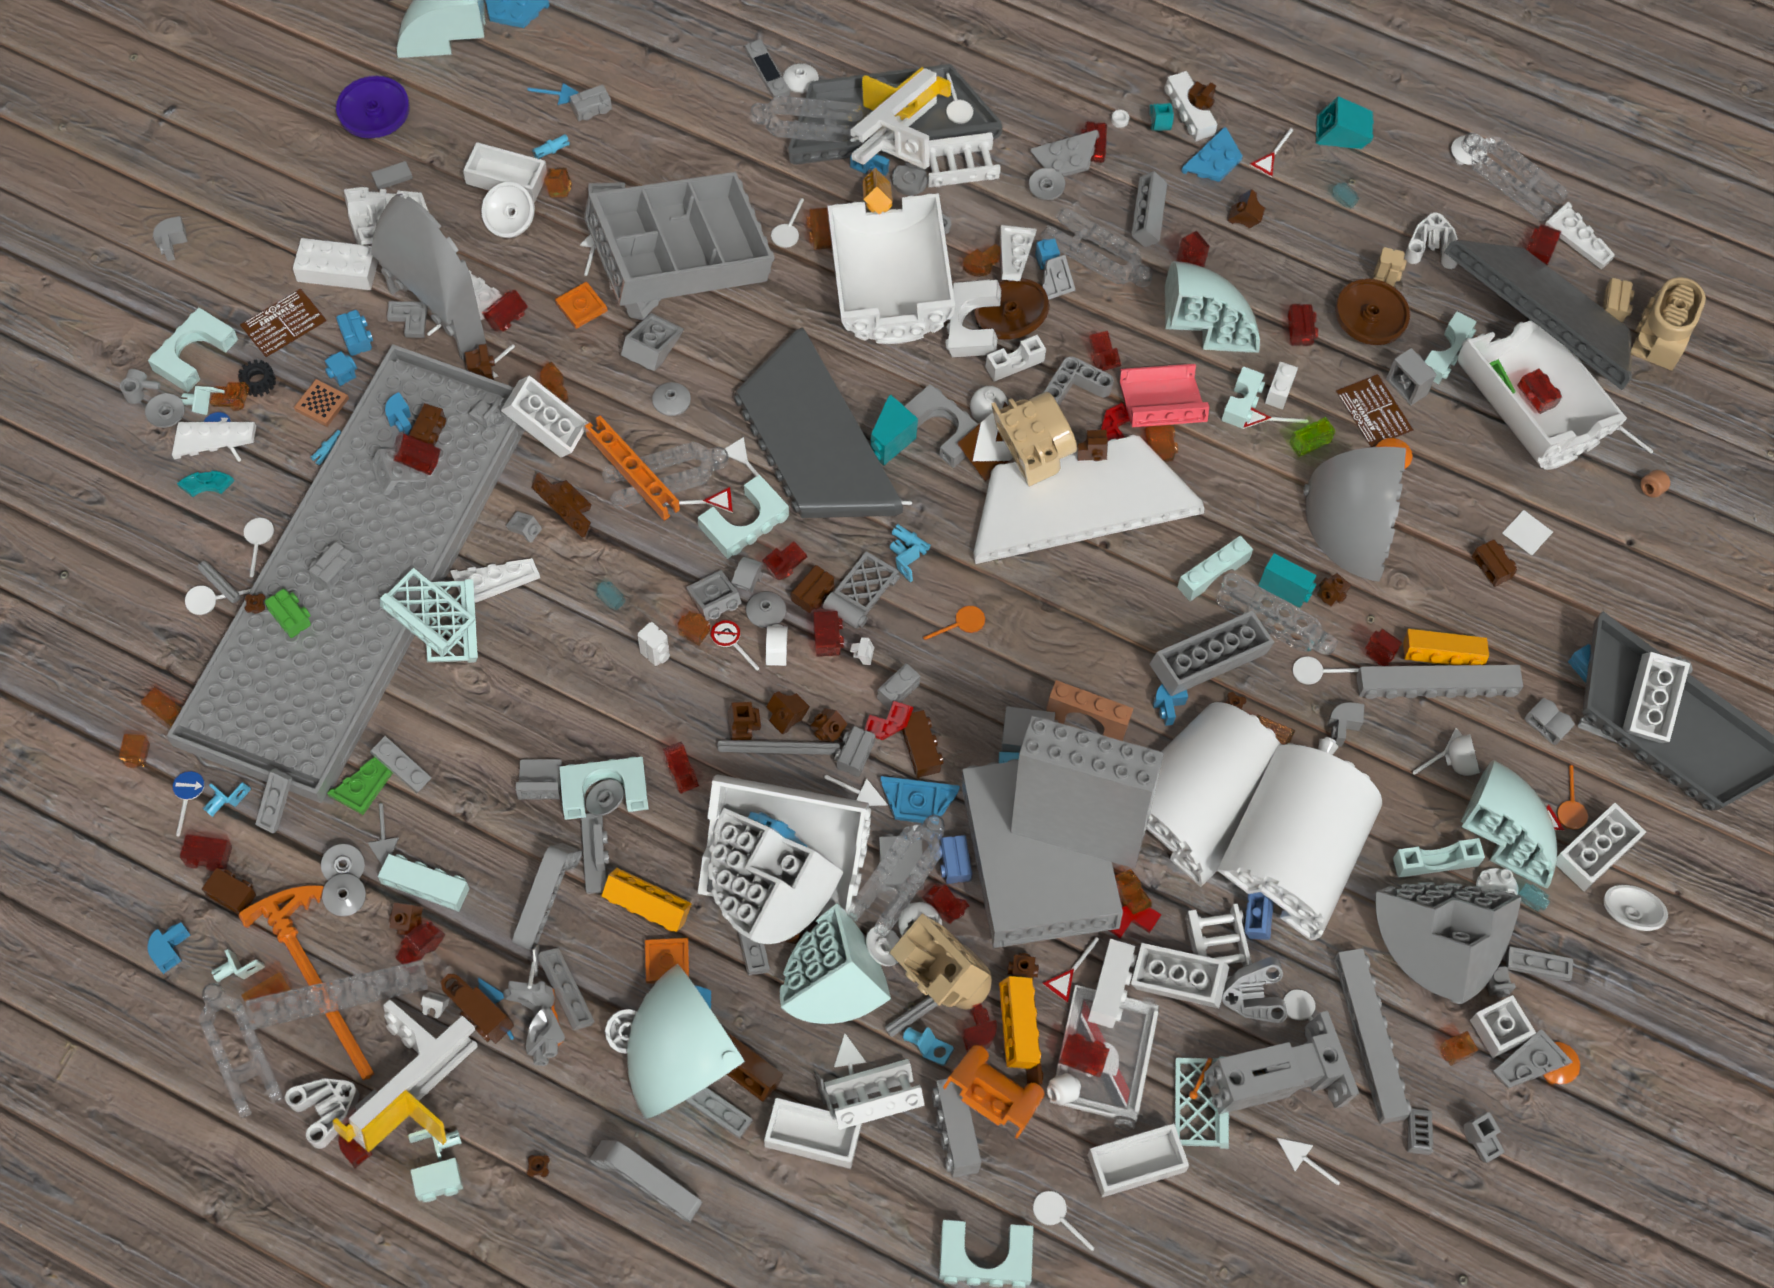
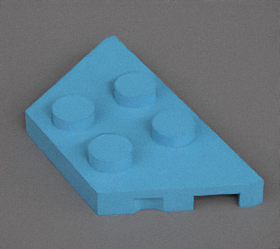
M486 0V5L491 22L525 28L531 20L539 16V11L549 7V0Z
M1224 127L1182 167L1181 172L1183 174H1187V172L1198 174L1197 177L1209 178L1220 182L1242 161L1243 156L1229 131Z
M881 776L880 781L895 820L934 825L941 819L960 790L958 785Z
M750 812L749 819L770 827L782 837L807 847L806 844L795 836L796 832L788 828V825L784 822L771 819L770 816L762 812L759 814Z

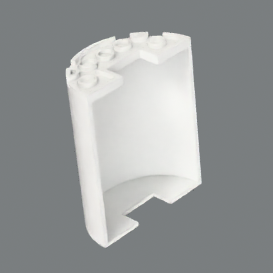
M939 193L902 197V209H891L885 213L882 212L880 215L876 211L874 213H866L865 202L828 206L841 320L846 330L855 333V337L865 341L873 339L876 340V343L897 344L924 338L923 334L930 331L935 333L944 327L943 323L947 319L950 320L954 314L955 299Z
M1532 320L1518 323L1513 328L1514 331L1511 335L1503 339L1498 338L1494 342H1490L1495 336L1494 332L1466 339L1462 343L1463 347L1458 356L1459 365L1541 468L1544 467L1545 470L1563 466L1577 459L1578 455L1585 450L1590 451L1600 444V439L1608 434L1611 435L1627 419L1577 356ZM1499 359L1516 391L1514 394L1489 364L1490 362Z
M1222 702L1209 704L1161 751L1164 755L1147 824V830L1172 851L1170 860L1200 887L1216 873L1277 746L1281 745L1276 739L1275 733L1271 729L1264 727L1255 715H1249L1233 705Z
M1293 743L1279 745L1217 871L1248 894L1263 893L1284 909L1279 918L1310 941L1316 940L1322 936L1381 809L1382 798L1380 792L1372 783L1370 777L1356 769L1355 765L1349 761H1343L1329 753L1311 747L1295 745Z
M715 775L712 781L708 819H710L707 847L702 857L698 894L713 897L712 880L709 879L708 864L711 863L710 845L714 844L716 835L714 829L723 808L747 818L750 812L757 814L762 812L770 816L771 819L780 820L787 824L788 828L796 832L795 836L807 845V848L816 851L844 872L829 901L817 916H822L837 903L849 916L850 914L854 915L856 902H853V898L858 894L862 877L859 869L863 868L864 858L867 853V840L870 834L871 808H869V803Z

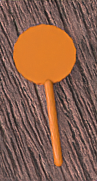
M965 606L956 614V623L926 635L923 639L927 640L955 627H959L967 633L978 632L985 624V615L981 609L975 606Z
M1570 765V801H1566L1559 806L1557 816L1563 826L1568 829L1577 830L1584 827L1587 823L1588 813L1585 807L1574 799L1573 765Z

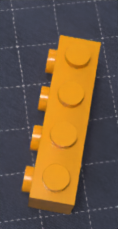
M874 168L862 180L863 198L867 202L866 206L873 213L876 211L880 215L892 207L891 183Z
M1408 629L1403 640L1405 660L1459 666L1486 665L1489 658L1488 640L1484 637Z
M616 868L608 875L601 896L612 904H618L626 908L627 911L637 913L645 917L646 920L656 922L664 926L665 929L678 932L683 927L692 905L691 902L619 868Z
M1009 976L999 983L1006 1066L1030 1069L1039 1064L1041 1058L1038 1044L1039 1030L1036 1024L1037 1009L1034 1003L1035 988L1032 978Z

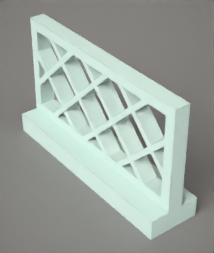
M414 568L388 594L385 593L380 598V607L441 657L475 621L471 614ZM415 576L420 580V586L408 587V581ZM432 590L436 593V599L424 600L423 591ZM406 591L407 600L398 601L393 596L397 592ZM409 591H421V600H409ZM436 603L437 612L425 613L424 604ZM439 603H448L451 606V612H439ZM409 604H422V613H412ZM463 615L468 619L464 625H455L454 616ZM440 616H452V625L440 626ZM425 617H437L438 626H428L425 623ZM453 629V636L448 641L441 636L440 630Z
M473 579L431 582L475 618ZM451 587H460V595L456 599L447 593ZM428 590L423 591L424 600L433 599L428 595ZM436 603L424 604L425 613H429V609L433 605L436 606ZM439 604V609L442 612H448V610L451 608V606L449 605L446 609H444ZM463 615L457 619L454 618L457 625H464L468 621ZM425 617V623L428 626H434L435 624L438 626L437 619ZM476 619L448 648V651L442 657H431L432 648L426 644L427 662H476L478 658ZM443 630L444 632L441 634L442 637L445 634L450 638L453 636L449 630ZM458 644L463 648L464 656H455L450 650Z
M1176 1058L1175 1128L1179 1139L1180 1131L1186 1126L1195 1134L1189 1140H1180L1182 1146H1215L1221 1149H1229V1112L1219 1114L1217 1108L1212 1103V1097L1208 1099L1200 1092L1206 1086V1083L1204 1082L1197 1091V1094L1206 1101L1198 1110L1189 1102L1191 1100L1190 1097L1186 1099L1180 1093V1089L1186 1083L1194 1089L1195 1086L1189 1080L1196 1073L1201 1075V1069L1205 1066L1208 1058ZM1213 1059L1211 1065H1213L1218 1059ZM1180 1064H1190L1195 1070L1186 1078L1180 1072ZM1180 1076L1184 1079V1081L1181 1082V1083H1180ZM1186 1104L1195 1112L1187 1121L1180 1115V1110ZM1208 1105L1215 1110V1116L1209 1121L1200 1113ZM1197 1115L1206 1123L1198 1132L1189 1124ZM1209 1126L1215 1132V1140H1205L1200 1134Z

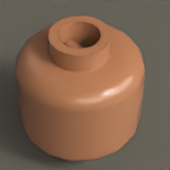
M1653 470L1641 480L1642 491L1645 495L1652 498L1659 497L1670 487L1669 476L1662 470Z

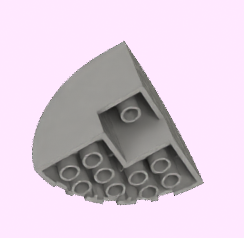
M1370 447L1344 452L1318 466L1313 472L1309 483L1304 486L1303 495L1306 496L1307 522L1313 538L1321 550L1334 563L1356 576L1379 582L1383 574L1385 565L1382 563H1384L1385 558H1388L1390 543H1392L1395 528L1392 527H1394L1396 517H1398L1400 502H1397V500L1400 499L1403 485L1399 483L1405 468L1406 448Z
M1420 882L1418 885L1402 884L1400 889L1390 886L1376 892V914L1381 935L1390 954L1409 977L1425 989L1451 999V1002L1456 1004L1465 1003L1485 987L1495 973L1507 949L1517 920L1522 896L1500 890H1495L1494 893L1484 892L1479 886L1462 888V884L1456 883L1434 886L1433 882Z

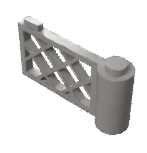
M866 551L836 590L828 595L822 608L855 629L862 628L867 622L868 617L866 615L890 584L894 586L900 579L898 575L899 570ZM868 559L874 563L875 567L864 569L863 563ZM879 571H888L891 573V576L881 578ZM876 572L878 579L867 580L866 573ZM863 574L864 581L854 582L853 576ZM879 584L880 590L870 592L869 585ZM866 586L867 593L856 594L855 587ZM852 587L853 595L841 593L844 588ZM868 597L869 604L866 607L858 602L859 598Z

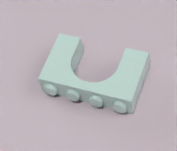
M198 308L150 356L148 362L154 372L188 393L200 381V377L195 368L179 359L183 348L192 342L205 341L226 353L237 342L238 338L233 328Z
M760 474L744 485L745 496L760 512L759 517L753 523L747 526L732 525L714 507L698 517V527L727 559L739 554L742 548L753 544L759 536L769 533L776 524L783 523L789 516V506Z
M629 757L619 760L610 759L602 762H588L578 765L569 764L560 767L565 820L586 817L585 793L593 783L600 780H616L623 786L628 812L649 809L643 757Z
M943 1220L939 1279L944 1280V1283L957 1284L958 1281H967L968 1285L977 1286L980 1285V1282L989 1283V1286L1003 1287V1284H1012L1013 1288H1026V1285H1030L1032 1276L1033 1226L1010 1225L1008 1256L1006 1260L996 1268L983 1269L974 1265L966 1255V1221Z

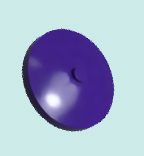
M368 76L352 82L344 88L336 103L337 116L343 128L349 133L362 138H379L393 133L403 125L410 111L409 98L402 85L391 78L383 76Z

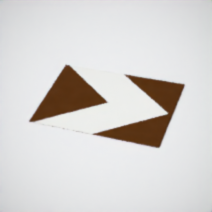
M1004 402L998 409L1000 410L1008 405ZM993 413L957 443L985 482L990 478L991 472L996 465L1006 464L1013 458L996 428Z

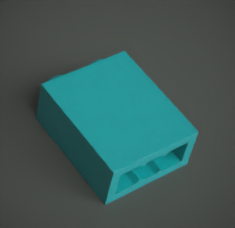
M1274 553L1265 567L1258 586L1301 608L1304 602H1309L1313 594L1312 592L1317 585L1314 583L1317 575Z

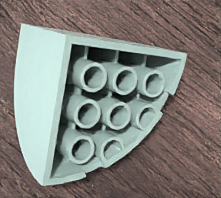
M837 903L816 920L818 924L810 933L808 931L805 932L794 948L783 973L786 977L784 985L780 987L781 1008L790 1015L807 1022L834 1024L850 1021L868 1014L891 999L881 965L868 952L865 936L851 917Z

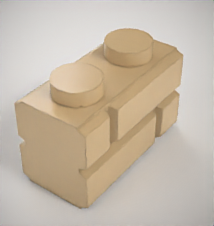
M1384 247L1375 267L1373 279L1381 280L1392 286L1395 285L1396 281L1400 282L1402 271H1404L1407 260H1404V251H1393V249Z
M1611 278L1606 286L1603 309L1620 322H1624L1625 318L1631 315L1633 308L1630 305V301L1633 300L1635 293L1632 290L1633 283Z

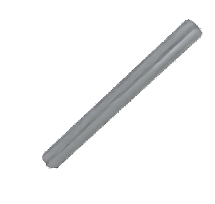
M718 740L719 752L836 755L838 749H840L839 743Z

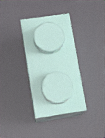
M455 1158L411 1170L415 1195L419 1201L430 1202L435 1200L436 1196L443 1194L445 1196H452L457 1194L458 1190L463 1189L459 1165Z

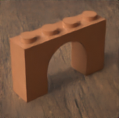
M1056 680L1046 711L1055 712L1054 720H1058V723L1064 724L1068 713L1076 712L1089 715L1104 726L1103 736L1123 741L1134 708Z

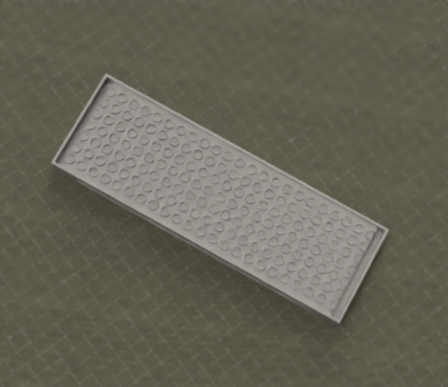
M392 344L249 592L251 595L262 593L266 597L265 600L275 596L282 589H286L289 594L293 592L299 600V603H297L299 607L302 608L304 606L311 615L309 617L310 627L300 631L295 637L290 638L268 611L266 605L263 612L257 614L247 613L244 609L246 606V601H244L167 734V738L172 746L264 782L268 781L270 771L277 769L293 777L289 789L290 792L322 804L329 789H333L415 636V634L380 607V598L385 593L388 594L413 568L430 582H444L525 431V429L500 411L514 387ZM399 392L409 406L411 417L407 419L412 428L424 403L443 409L446 424L431 453L413 448L410 437H406L403 431L399 432L395 425L390 427L385 406L389 398ZM481 400L490 406L496 404L499 407L501 416L498 422L489 429L469 416V413ZM378 449H415L426 476L425 482L397 483L390 495H382L370 465ZM337 542L354 554L356 563L329 591L321 584L315 582L308 570L314 560L318 561L323 555V551L327 546ZM415 576L408 581V587L420 586V580ZM428 590V595L435 599L436 593ZM406 591L397 592L393 596L398 601L407 600ZM409 591V600H421V591ZM409 604L412 613H422V604Z

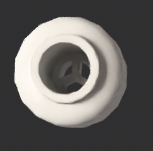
M1062 1074L1050 1080L1047 1087L1048 1097L1052 1102L1063 1106L1078 1099L1081 1084L1071 1074Z

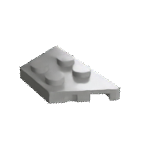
M1095 130L1031 149V152L1044 168L1055 169L1063 177L1087 171L1090 167V159L1094 154V145L1096 138L1099 137V132Z

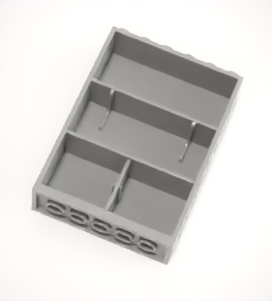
M736 172L588 194L584 219L619 306L767 281L768 275L771 272L772 262L774 261V253L768 246L767 237L762 233L761 224L755 217V210L751 207L748 194L744 192L742 181L738 178Z
M1032 716L1019 754L1011 833L1135 869L1146 833L1164 753Z
M1013 759L999 764L992 762L986 766L979 767L972 765L962 769V792L993 948L1119 929L1123 910L1112 862L1011 833L1019 760Z

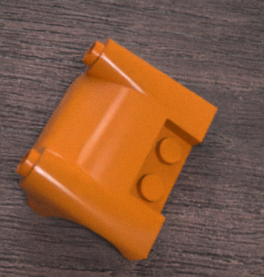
M974 1045L949 1076L943 1088L946 1089L952 1081L963 1089L960 1093V1096L963 1097L961 1101L998 1126L1000 1123L1005 1125L1008 1120L1020 1128L1015 1136L1018 1139L1043 1100L1044 1090L1036 1083H1028L1025 1088L1021 1087L987 1064L989 1059L987 1050L980 1045Z

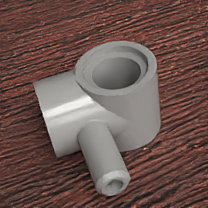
M137 369L128 370L126 378L120 383V389L124 398L131 404H136L143 400V388L157 390L160 388L159 382L147 380V375Z

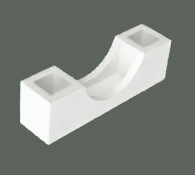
M1185 71L1167 77L1164 88L1166 94L1172 100L1173 107L1177 108L1181 121L1185 122L1188 133L1193 136L1195 141L1214 136L1217 122L1210 111L1197 109L1189 102L1187 94L1194 83L1188 72Z

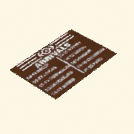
M300 288L241 323L240 326L263 355L268 357L327 320Z
M1378 374L1336 390L1371 447L1376 446L1383 439L1396 438L1413 431L1410 423Z

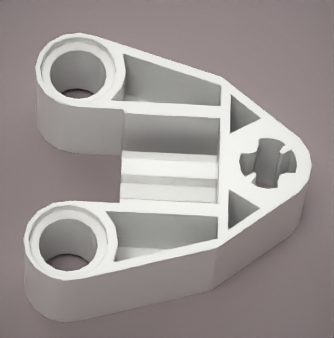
M1432 213L1418 224L1405 253V260L1410 264L1419 263L1425 250L1427 237L1430 250L1438 249L1439 239H1441V264L1447 269H1453L1458 263L1445 254L1444 251L1451 242L1458 240L1455 229L1443 215Z
M321 1079L290 1088L285 1094V1100L291 1109L296 1112L304 1111L315 1105L317 1112L322 1118L307 1129L306 1137L313 1147L322 1149L338 1134L334 1129L332 1121L337 1118L345 1126L349 1122V1118L355 1110L354 1106L357 1105L359 1100V1092L352 1082ZM349 1090L350 1095L346 1097L345 1092ZM302 1095L299 1103H292L294 1097ZM317 1132H323L320 1140H313Z

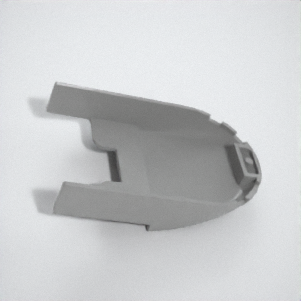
M396 194L386 205L377 222L372 240L371 254L382 265L381 271L385 276L389 293L393 295L402 289L404 291H412L421 302H424L430 308L432 320L437 325L441 324L445 332L456 339L460 358L465 361V352L474 351L479 345L486 344L469 269L465 261H460L456 252L459 250L450 237L445 238L440 231L441 225L414 199L409 196L405 199L403 194Z

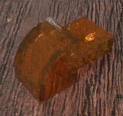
M995 243L983 253L977 248L964 258L963 270L977 277L989 275L992 265L996 264L1000 259L1001 247Z
M551 361L541 370V385L562 402L567 403L569 401L567 390L562 386L564 385L563 375Z
M228 382L227 387H214L225 390V393H212L209 403L213 407H230L233 411H240L244 408L249 393V386L246 383Z
M1132 869L1115 875L1120 901L1124 907L1127 906L1132 914L1152 907L1150 898L1141 888V881Z

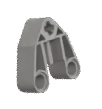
M1268 957L1237 970L1225 983L1222 1001L1225 1006L1245 1018L1272 1023L1283 1022L1287 1018L1285 1001L1280 997L1264 998L1263 984L1276 983L1283 977L1280 961L1275 957ZM1271 967L1277 968L1273 973L1267 971ZM1276 1007L1282 1009V1010L1279 1011V1012H1273V1011H1272V1009H1274V1008H1276Z

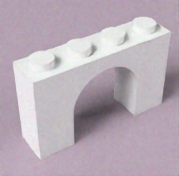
M998 280L954 283L955 311L950 319V323L947 324L949 339H946V349L950 351L952 357L984 356L997 351V336L994 329L970 330L963 327L962 324L965 316L973 309L1000 306L1001 288Z

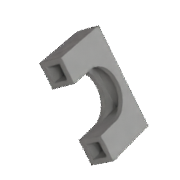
M929 384L905 407L918 418V427L933 417L946 418L955 425L956 433L940 447L939 454L941 459L954 468L967 457L957 443L980 423H976L966 411L958 408L953 400L947 399L938 388H934Z

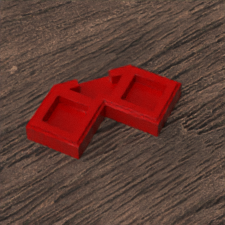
M1123 403L1106 410L1101 430H1107L1108 441L1125 438L1118 428L1130 421L1127 409Z
M893 701L887 720L869 715L864 731L875 734L876 739L883 741L907 727L913 707Z
M1144 903L1122 907L1123 915L1120 928L1108 931L1121 939L1130 924L1134 923L1150 933L1162 914Z

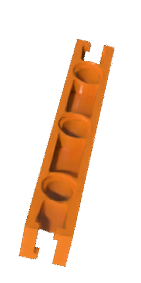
M601 416L596 418V429L598 431L602 430L600 433H596L591 428L593 426L591 422L585 425L586 436L664 521L670 517L668 508L666 506L663 507L665 502L673 508L675 513L680 510L679 500Z

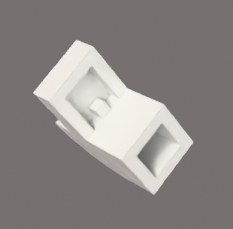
M779 624L767 627L766 665L786 666L788 627Z

